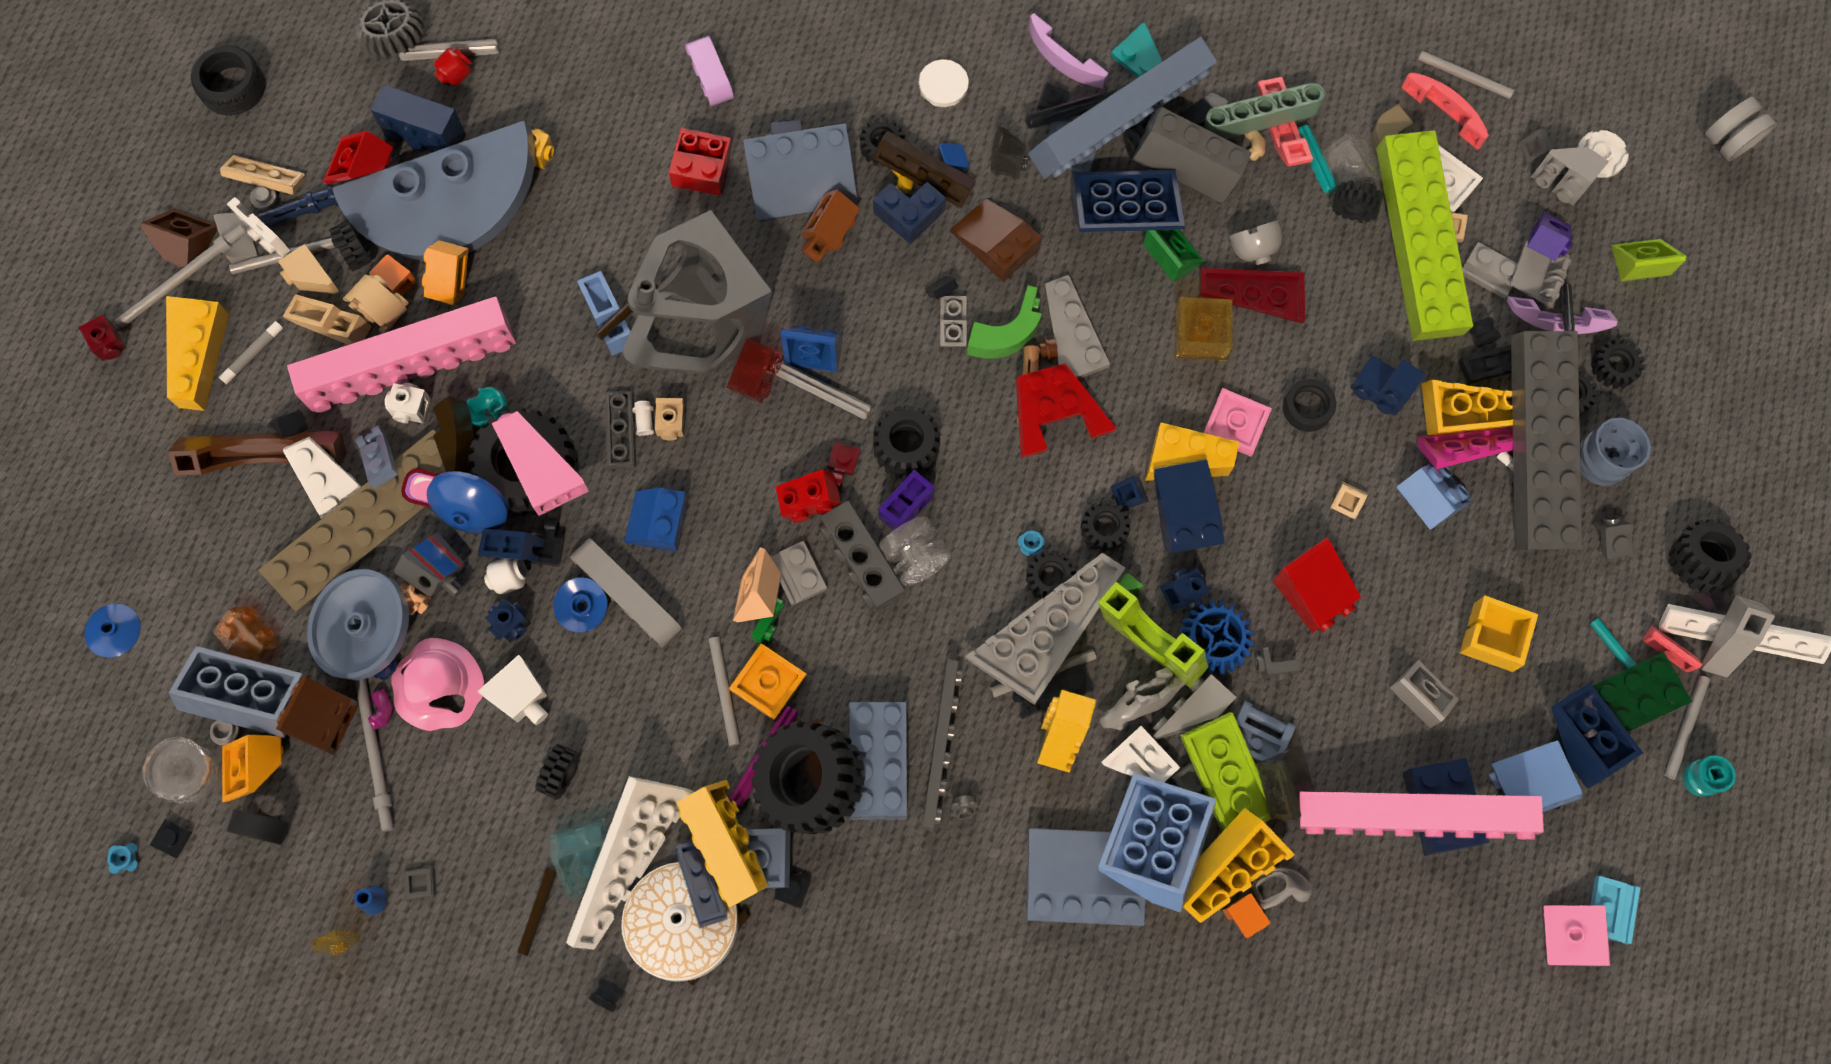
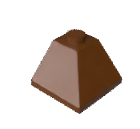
M171 209L141 223L142 230L163 260L171 262L179 268L185 267L207 250L218 230L216 223L176 209Z

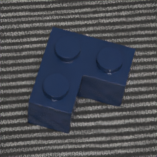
M928 182L910 199L892 183L873 199V213L910 245L945 212L946 197Z
M1372 355L1350 388L1354 390L1358 398L1362 400L1369 399L1377 404V408L1382 413L1396 416L1409 400L1426 373L1403 359L1394 369Z

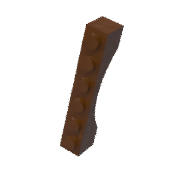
M342 430L300 432L287 437H282L278 433L179 437L168 450V455L174 476L202 475L215 470L244 464H290L283 449L307 437H311L339 466L346 456V449Z

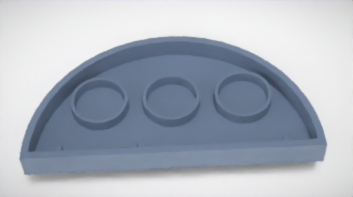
M521 121L333 187L332 190L341 211L354 228L368 240L386 251L401 257L424 261L426 249L438 240L469 248L468 253L495 238L511 222L522 206L534 171L535 147L532 129L525 121Z

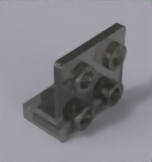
M1295 746L1256 763L1271 818L1295 820L1301 817L1299 793L1315 792L1302 746Z

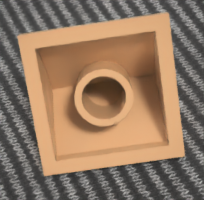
M759 548L742 576L733 621L743 622L774 616L781 572L764 548Z

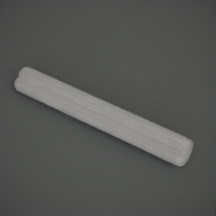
M496 39L413 45L414 49H407L405 54L399 53V57L402 61L435 59L447 48H453L454 50L459 48L466 56L498 54L499 45Z
M783 361L778 364L775 370L777 376L862 419H866L871 412L869 404Z

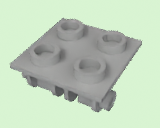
M1526 241L1510 285L1553 309L1556 300L1560 296V288L1567 276V268L1571 264L1570 256L1568 254L1564 256L1559 255L1557 260L1554 261L1528 248V241Z

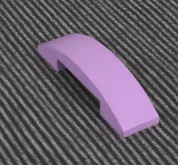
M1033 13L1030 16L1029 31L1041 54L1056 69L1080 83L1097 88H1104L1106 86L1108 72L1090 58L1084 64L1079 62L1051 39L1052 27Z
M1508 296L1507 303L1510 308L1524 321L1544 330L1564 331L1563 314L1540 311L1534 300ZM1587 307L1584 308L1582 316H1574L1575 331H1578V334L1606 330L1615 327L1618 322L1611 311Z

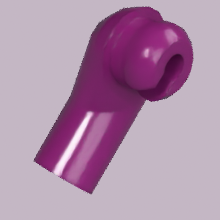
M383 689L371 695L377 708L376 714L370 715L368 718L373 729H379L381 726L383 728L386 727L393 715L391 703Z

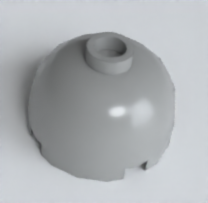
M1278 220L1229 236L1234 253L1246 262L1255 261L1256 265L1272 261L1270 255L1279 251L1283 241L1282 228Z

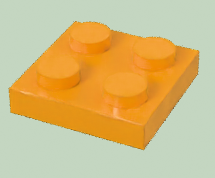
M761 643L729 687V690L776 721L807 677V674Z

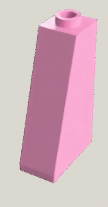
M518 412L513 414L506 413L500 416L498 421L492 423L538 516L589 492L586 484L577 472Z

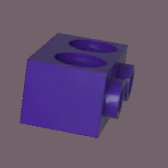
M913 470L878 509L879 519L900 535L934 497L935 486Z

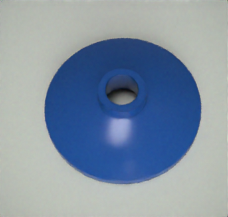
M588 578L571 579L564 583L555 595L553 604L554 614L558 622L569 631L577 633L591 631L606 616L608 609L606 593L594 580ZM586 601L588 607L586 610L581 611L579 605L581 602Z
M109 604L101 607L92 614L86 624L85 641L92 652L102 657H116L126 653L134 646L140 635L139 617L133 609L123 604ZM112 624L111 631L106 633L105 628Z

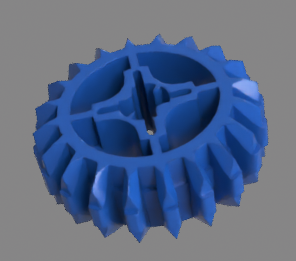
M1213 601L1207 603V608L1200 603L1197 606V611L1191 609L1188 612L1190 618L1185 617L1182 620L1185 627L1179 629V634L1183 633L1196 644L1195 631L1199 633V637L1204 639L1208 674H1213L1215 667H1217L1219 675H1223L1226 668L1233 672L1236 669L1235 664L1242 666L1245 663L1243 657L1248 658L1251 654L1247 648H1251L1254 645L1252 640L1247 639L1254 635V631L1245 629L1250 625V621L1245 620L1242 622L1241 618L1244 613L1243 611H1240L1237 615L1233 613L1234 605L1225 609L1224 601H1220L1217 608ZM1211 617L1221 619L1218 625L1215 626L1199 623L1201 620ZM1229 624L1236 632L1237 643L1234 642L1235 638L1231 637L1228 633L1227 628ZM1220 628H1222L1221 631H1220V633H1219V634H1220V636H1219V639H1220V640H1219L1218 642H1216V643L1213 645V647H1211V645H1212V643H1213V641H1214V640H1213V638H1214V635H1213V634H1214L1215 632L1217 633V631H1218ZM1216 649H1223L1225 651L1229 649L1234 652L1232 655L1222 658L1212 656Z

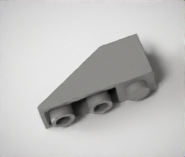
M1736 595L1700 669L1727 678L1763 641L1775 615L1763 603Z
M1212 674L1206 680L1200 677L1190 688L1194 693L1188 700L1182 697L1171 708L1175 712L1169 720L1163 717L1153 729L1157 733L1152 738L1156 741L1214 720L1233 702L1236 696Z

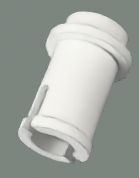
M649 401L635 402L632 412L636 416V434L638 436L654 434L651 414L654 407L651 406Z

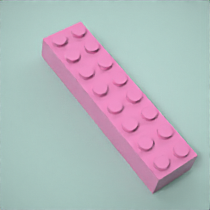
M495 296L287 365L295 394L312 412L322 413L330 410L332 405L338 403H353L357 400V397L365 394L377 395L383 391V388L392 386L393 383L403 385V383H408L410 379L416 377H430L434 374V371L443 368L447 370L457 368L460 362L469 359L471 361L481 360L485 357V354L493 351L498 353L505 352L516 342L507 315Z

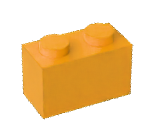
M438 240L426 249L424 253L426 271L422 278L424 297L454 305L463 298L469 248Z

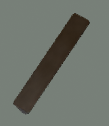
M886 131L872 158L920 186L928 182L946 197L948 202L960 208L964 205L976 183L973 178L889 131Z

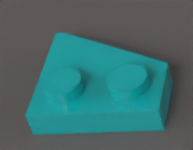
M1145 23L1136 28L1111 52V57L1136 78L1162 62Z

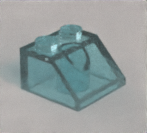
M605 818L549 835L550 857L567 899L585 894L609 831Z

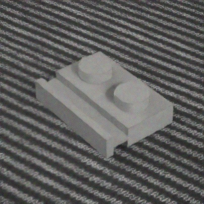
M1478 242L1462 268L1463 276L1505 299L1513 287L1510 284L1517 263Z
M804 541L780 551L779 554L770 556L781 572L780 584L791 606L827 590Z

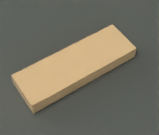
M235 155L220 168L221 176L292 195L297 192L305 181V174Z

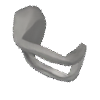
M1275 867V870L1267 876L1262 874L1252 881L1253 892L1259 901V906L1264 910L1278 905L1290 895H1293L1296 901L1306 902L1312 893L1310 882L1301 873L1290 868ZM1270 878H1282L1286 883V888L1279 894L1263 900L1257 887Z

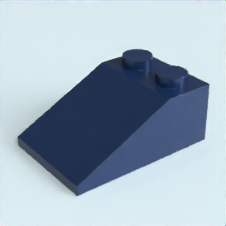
M1207 459L1153 468L1164 548L1170 553L1225 544L1221 514Z
M1591 683L1586 684L1551 707L1569 764L1587 789L1608 778L1643 754L1642 750Z

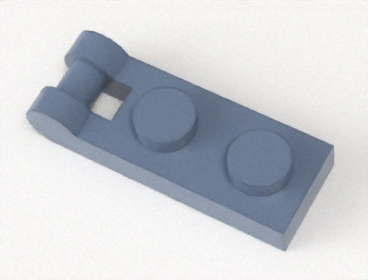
M380 425L372 428V432L366 436L362 434L355 438L360 448L368 483L374 489L398 475L387 434Z

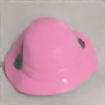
M428 638L417 643L411 652L397 664V669L391 677L394 707L397 713L406 722L427 731L453 728L465 723L473 714L478 702L482 699L483 696L478 691L485 685L482 671L470 652L457 643L440 638ZM407 665V667L404 670V673L402 674V669ZM452 694H459L465 700L464 707L460 713H455L446 707L429 705L435 699Z

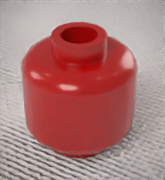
M447 48L434 61V67L437 70L434 75L444 85L449 82L453 86H458L471 74L470 64L472 62L459 48L456 50Z

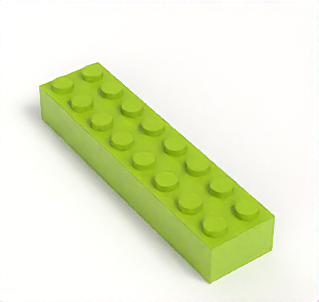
M1436 131L1385 136L1376 148L1412 339L1416 341L1464 335L1473 327Z

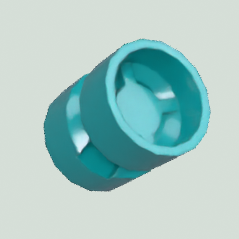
M1715 755L1688 764L1683 771L1682 778L1685 787L1693 795L1707 797L1730 789L1735 783L1736 774L1734 767L1727 759Z

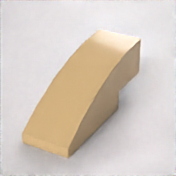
M296 294L283 315L285 319L347 345L365 340L372 327L360 315L341 311L333 304Z

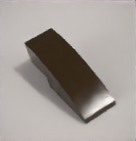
M447 396L433 407L441 429L433 437L446 472L456 471L471 474L468 455L474 454L470 449L472 440H474V431L467 401Z

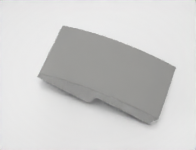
M943 296L940 298V347H966L967 296Z

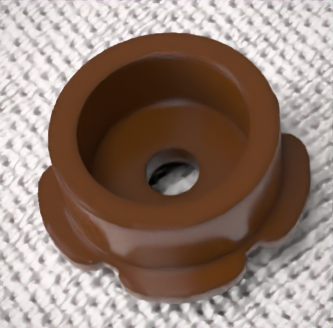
M1044 336L1043 342H1039L1041 358L1047 357V361L1050 362L1051 359L1058 358L1056 340L1054 337L1047 338Z

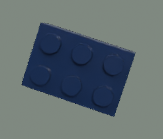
M383 85L371 108L377 124L388 140L395 143L399 140L406 142L408 146L418 151H421L423 148L433 153L461 143L466 135L455 109L387 85Z
M1466 758L1415 767L1403 772L1408 794L1476 795ZM1418 832L1425 856L1490 843L1489 839L1486 838V833H1474V838H1456L1455 832H1443V837H1425V832Z

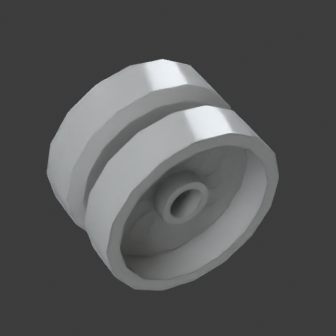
M1755 97L1746 99L1728 111L1705 133V136L1713 145L1725 142L1720 149V153L1728 162L1755 146L1778 124L1770 114L1758 116L1763 106Z

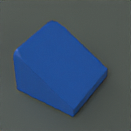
M939 144L938 152L942 162L957 170L969 168L963 145Z

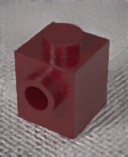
M103 314L78 327L92 353L102 361L114 359L120 355V351L126 349L114 324Z

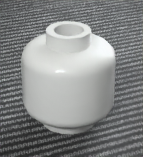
M500 558L489 563L486 571L487 574L484 576L485 583L490 590H494L500 595H506L521 589L525 585L528 578V570L522 560Z

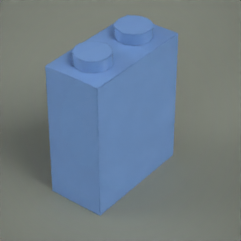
M1558 740L1492 763V773L1488 774L1494 789L1500 788L1503 796H1542V812L1579 800L1583 794Z

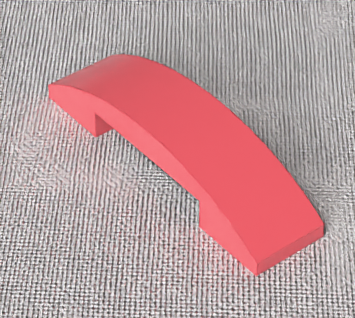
M1410 73L1401 88L1419 103L1426 97L1463 126L1459 135L1479 150L1489 135L1481 118L1472 106L1454 90L1437 80L1416 73Z
M1282 77L1258 81L1257 84L1259 96L1286 89ZM1295 121L1269 128L1274 146L1288 167L1313 161L1305 138L1301 139Z

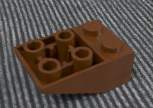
M302 676L301 680L292 688V698L287 708H284L278 716L276 730L334 755L359 703L306 676Z

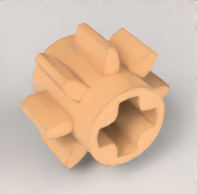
M403 582L400 588L406 597L409 614L413 615L416 611L422 614L429 606L428 602L432 598L413 585Z

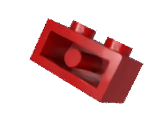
M824 469L775 486L782 517L792 520L794 523L807 521L811 515L816 513L825 514L832 511L833 507L841 505L835 475Z

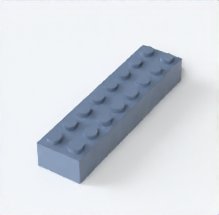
M1199 37L1044 139L1028 153L1029 157L1044 179L1050 175H1053L1054 178L1058 177L1092 152L1097 151L1110 140L1115 139L1128 128L1133 127L1146 116L1154 113L1164 104L1172 101L1182 92L1190 89L1212 72L1209 68L1217 63L1215 57L1202 37Z

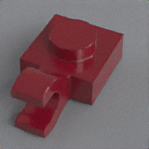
M835 442L827 469L833 470L837 488L840 491L845 474L854 475L861 449Z

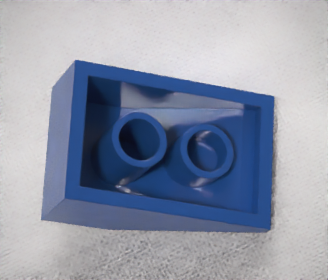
M806 326L788 327L781 331L785 363L796 367L832 372L838 371L842 347L841 334L828 329L815 331Z

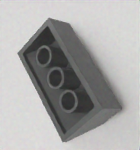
M1161 107L1152 113L1132 160L1152 170H1176L1178 183L1214 201L1223 203L1241 178L1252 152Z

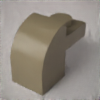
M1399 104L1380 116L1371 133V145L1375 153L1377 152L1376 148L1385 136L1407 134L1414 124Z

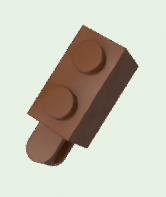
M839 190L825 193L801 233L807 239L801 251L814 262H818L826 252L838 250L845 241L843 237L847 230L855 224L857 220L855 216L860 208Z

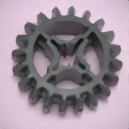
M382 0L379 3L374 1V5L371 7L366 6V12L359 13L360 18L355 20L356 27L354 29L359 44L363 46L369 55L373 54L376 58L383 56L387 59L390 55L396 58L399 53L405 54L407 49H414L413 44L419 43V37L424 35L423 28L425 26L422 15L411 1Z

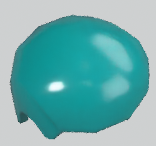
M496 387L478 389L479 394L476 397L467 400L471 420L474 425L487 427L489 425L487 421L490 418L494 417L496 420L501 416L500 412L508 410V401L504 393ZM486 409L489 410L490 417L485 415Z

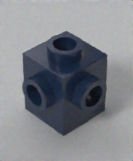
M1183 567L1170 574L1172 579L1159 586L1171 610L1186 606L1189 609L1203 602L1201 597L1210 593L1206 580L1198 568L1187 571Z
M505 598L502 602L495 603L489 609L485 619L491 626L487 629L498 640L504 637L511 643L521 638L527 631V627L530 625L524 617L527 612L517 602L512 605Z

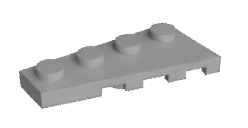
M1069 275L1045 283L1044 288L1052 334L1056 340L1058 351V365L1066 363L1077 379L1110 367L1108 358Z

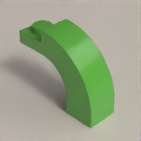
M1027 286L1021 311L1011 323L1003 326H989L974 322L967 347V355L989 359L1001 358L1016 353L1026 346L1034 337L1041 320L1042 313L1037 312L1041 299L1036 297L1038 288Z

